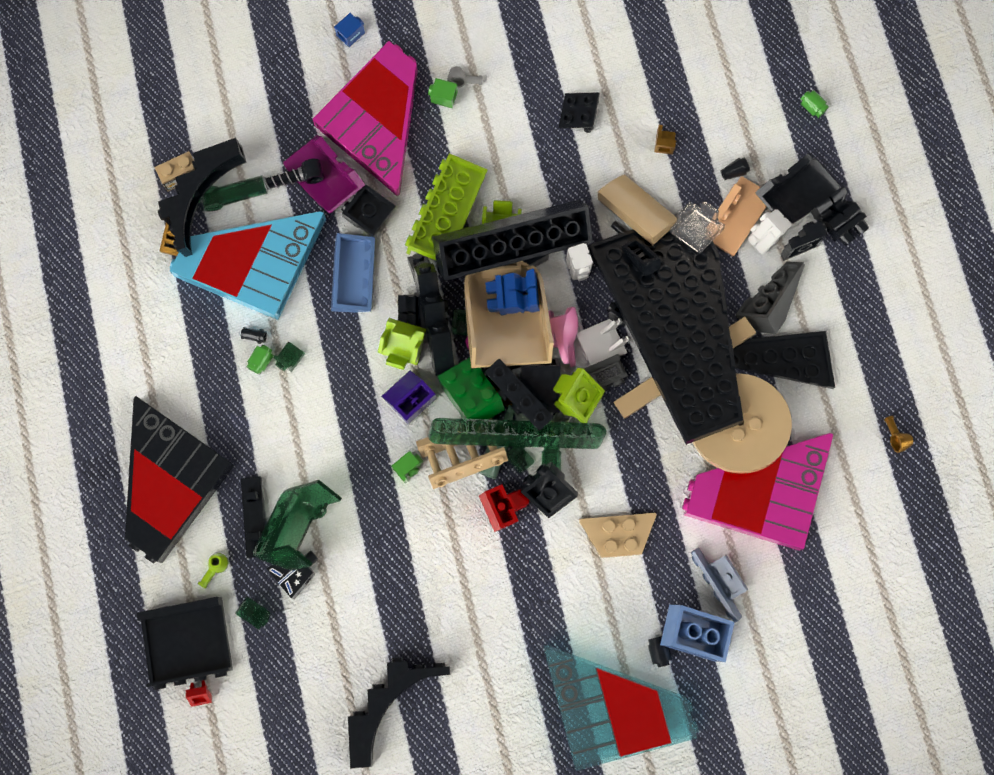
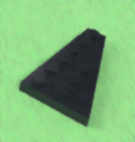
M826 331L747 339L733 348L735 369L830 389L835 388Z

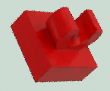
M204 680L201 681V687L196 688L195 684L191 683L190 689L186 690V699L191 707L212 703V695Z

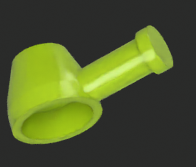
M214 553L209 557L207 562L209 569L201 581L197 583L198 585L206 589L215 573H222L227 569L229 562L224 554ZM219 559V564L214 566L213 561Z

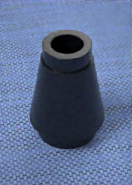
M745 157L741 159L737 158L720 170L723 179L727 180L747 175L750 167Z

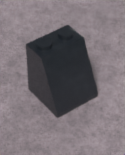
M552 358V363L520 365V381L552 416L560 413V410L554 405L559 400L560 393H556L553 390L561 376L559 358Z

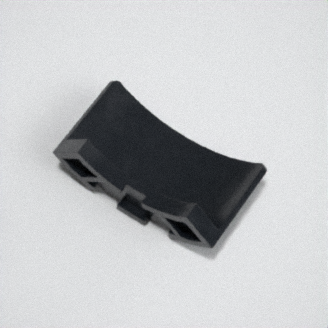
M807 153L787 170L789 173L786 176L780 174L768 180L755 193L771 212L778 209L784 215V218H787L794 224L839 190L840 185L812 153Z

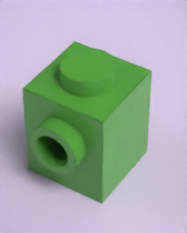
M435 78L434 84L430 85L428 91L431 103L453 109L458 93L457 84Z

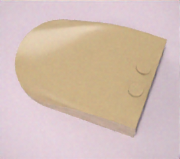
M520 261L466 275L464 293L471 368L490 367L497 359H501L506 366L552 363L554 342L544 283L537 268ZM534 268L537 275L540 311L534 313L525 311L524 313L518 312L502 316L500 312H489L487 299L497 298V293L488 295L485 282L495 280V275L502 276L508 273H516L521 277H526V271Z

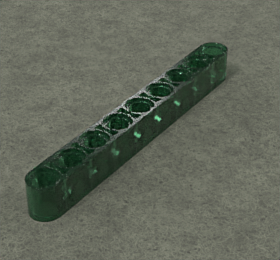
M436 418L431 422L428 438L434 444L597 449L601 446L606 436V428L598 423L549 422L541 430H538L530 421Z

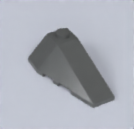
M786 262L771 276L772 280L766 286H760L758 288L759 292L753 298L749 297L744 301L736 317L738 319L746 317L751 326L760 333L777 334L786 320L805 266L804 262Z

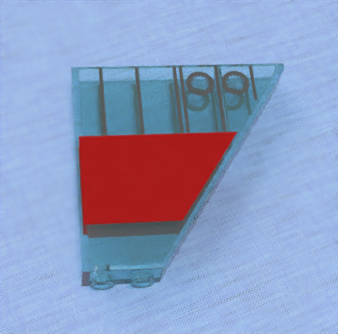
M549 645L543 646L576 771L697 739L698 725L696 720L692 721L690 712H693V707L690 699L687 700L686 696Z

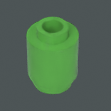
M808 90L801 97V105L811 115L818 118L829 108L826 104L827 102L814 90L812 92Z
M263 344L261 347L256 346L247 361L248 365L246 367L260 375L262 371H265L274 356L271 354L272 350Z

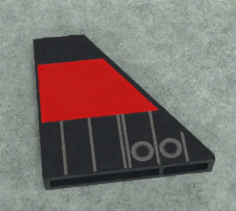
M137 396L133 399L125 539L130 542L129 547L137 552L139 550L143 551L146 554L144 557L153 564L155 562L163 563L235 465Z

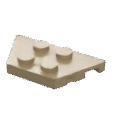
M656 513L579 519V523L601 558L642 555L655 521Z

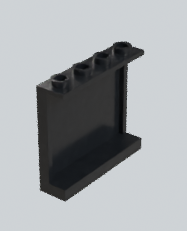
M213 597L137 613V620L141 621L150 682L146 684L147 687H153L154 690L166 688L168 683L174 682V686L187 684L186 680L194 678V681L198 682L207 680L208 675L215 674V678L228 676L227 672L233 671L222 597Z

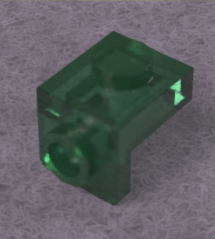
M246 596L235 612L236 615L252 624L258 630L261 626L264 627L270 618V612L267 608Z

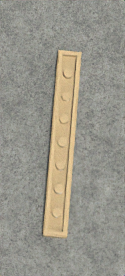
M743 317L729 327L733 348L756 334V331L746 317ZM651 377L613 403L622 417L626 419L661 396Z

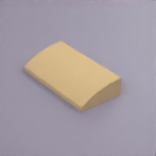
M625 174L615 178L598 191V200L651 245H654L680 221Z

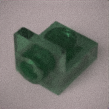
M288 341L279 355H275L273 359L277 362L275 365L284 372L287 369L292 373L305 353Z

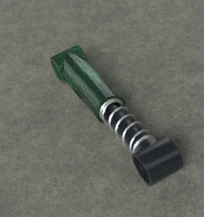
M308 159L302 162L301 167H298L297 170L292 169L290 172L285 171V173H278L276 176L270 175V177L265 178L261 175L220 187L211 186L202 198L205 211H217L224 205L265 195L272 188L277 187L279 189L280 186H287L290 183L294 185L297 181H305L307 184L319 183L324 180L319 159Z

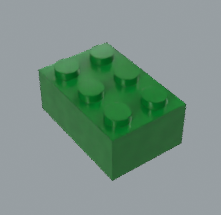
M470 357L438 376L441 388L471 430L505 410L502 398L481 369L471 368Z

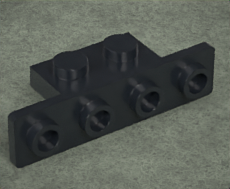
M497 359L485 371L489 378L497 385L500 397L504 401L508 399L513 404L511 408L518 416L520 414L526 416L538 430H541L553 419L551 413L501 359Z

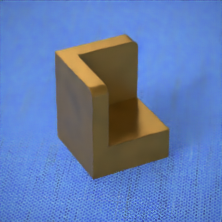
M659 124L654 152L673 155L676 145V133L662 131L663 125Z

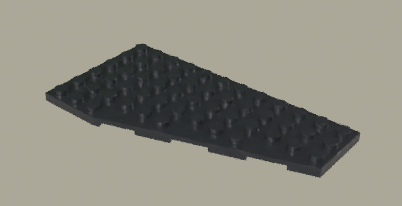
M694 207L674 214L680 220L679 223L654 245H651L633 229L589 244V251L686 445L743 423L733 345L727 316L726 297L719 262L720 256ZM637 237L660 257L661 268L648 276L641 273L621 247Z

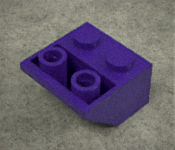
M411 370L381 396L407 425L437 399L436 394Z

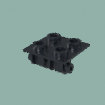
M565 93L558 128H584V132L591 133V130L594 129L600 93Z

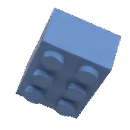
M669 605L660 645L711 661L726 663L735 622L683 605Z

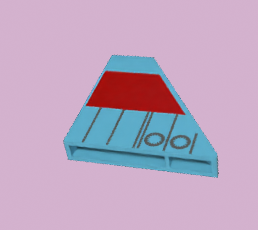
M319 211L191 236L193 255L185 257L179 252L176 259H173L170 264V272L178 279L278 320L326 221V217L323 212Z

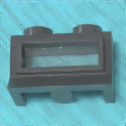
M619 354L584 368L605 392L612 385L618 387L624 384V380L628 377L620 361Z

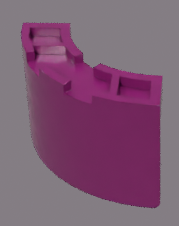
M316 135L287 158L283 165L290 172L292 169L297 170L298 167H301L302 162L305 160L319 159L324 180L316 184H307L305 181L297 182L319 206L328 213H332L364 187L365 183L354 169L350 168L345 162H338L336 160L337 154L330 148L322 136Z

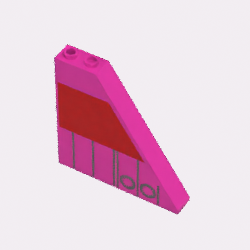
M388 41L312 120L319 131L398 197L401 191L418 71L416 60L412 56L404 54L400 46L397 44L393 45Z
M828 433L787 446L776 461L759 471L732 473L717 468L696 475L694 479H690L687 490L690 491V494L683 502L684 516L795 550H803L834 434Z

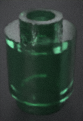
M553 445L544 446L541 465L543 463L548 465L552 462L561 471L560 447Z

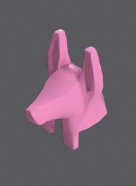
M569 307L564 315L554 317L553 311L550 310L548 312L554 342L553 347L559 349L563 364L570 363V367H575L574 341L579 327L576 308Z

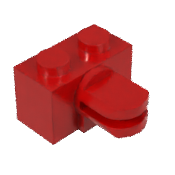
M502 484L479 495L494 532L518 522L515 512L525 508L529 503V499L521 493V490L506 494Z

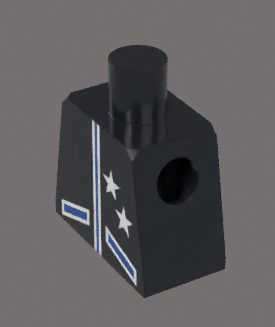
M311 550L303 557L295 551L269 566L267 570L289 597L295 599L315 576V572L310 566L318 560V557Z

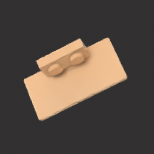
M743 176L734 184L706 228L715 246L731 256H735L750 233V229L756 224L767 207L755 193L761 187Z

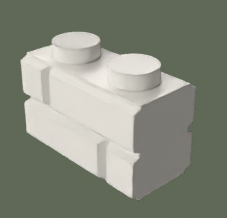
M778 209L771 213L767 211L760 218L761 223L758 222L750 229L752 234L748 237V240L753 246H756V249L761 254L769 251L792 226V223L787 218H784V215Z
M582 243L570 247L567 251L566 264L568 269H570L569 272L573 280L578 279V281L589 278L593 261L587 244Z

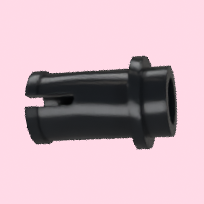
M243 327L241 339L257 341L258 344L265 343L267 332L263 329L256 330Z

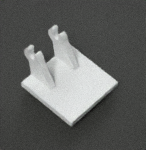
M621 318L617 321L608 319L577 333L578 341L590 366L616 354H619V357L627 354L624 345L631 338L626 336V338L620 339L616 331L618 325L623 322Z

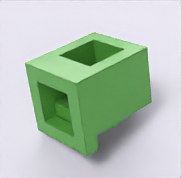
M409 451L391 467L402 481L407 483L408 476L413 477L420 471L419 467L423 460L417 453L413 455Z

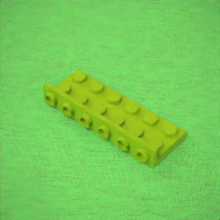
M450 153L446 160L442 159L439 167L441 173L440 175H435L432 183L435 185L434 189H429L426 196L428 202L426 205H422L419 212L421 218L420 220L416 219L412 227L414 231L413 236L409 235L405 243V246L408 247L406 254L410 255L411 251H414L436 261L432 236L460 230L465 225L488 169Z

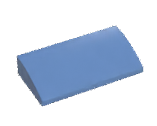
M337 233L335 237L331 311L371 312L375 237Z

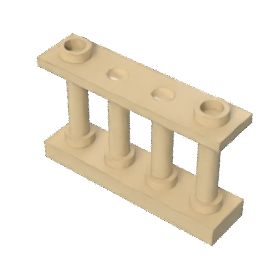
M492 418L472 430L464 423L416 441L421 457L425 458L428 456L433 474L428 475L433 489L444 487L446 484L493 466H499L508 461L505 448L497 449L491 434L495 429ZM484 435L490 452L479 456L472 439ZM465 443L471 459L460 463L454 446ZM447 450L452 467L441 470L435 453Z

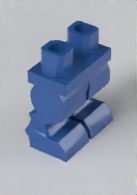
M534 268L526 271V277H521L516 273H508L502 276L495 275V280L485 282L488 295L497 293V298L487 299L489 312H500L502 316L518 312L524 313L525 311L531 313L540 311L537 275Z

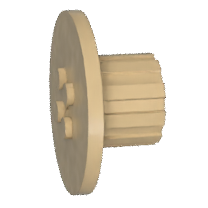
M736 374L743 423L697 440L693 444L700 455L713 466L732 473H751L769 466L783 453L790 439L792 419L785 399L775 387L756 376Z

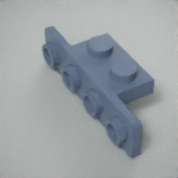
M696 548L691 552L694 564L703 571L704 580L713 587L714 596L724 605L728 618L736 623L742 618V615L732 599L746 592L748 588L727 555L709 564L700 548Z

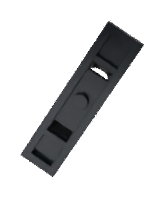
M262 477L241 478L246 558L267 557Z

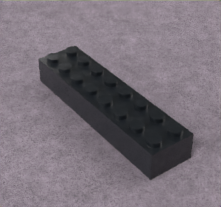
M580 200L432 236L438 274L445 281L566 250L582 243H593L589 208L587 204Z

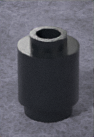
M662 636L648 640L652 664H657L658 668L670 665L669 660H673L670 648L660 645Z

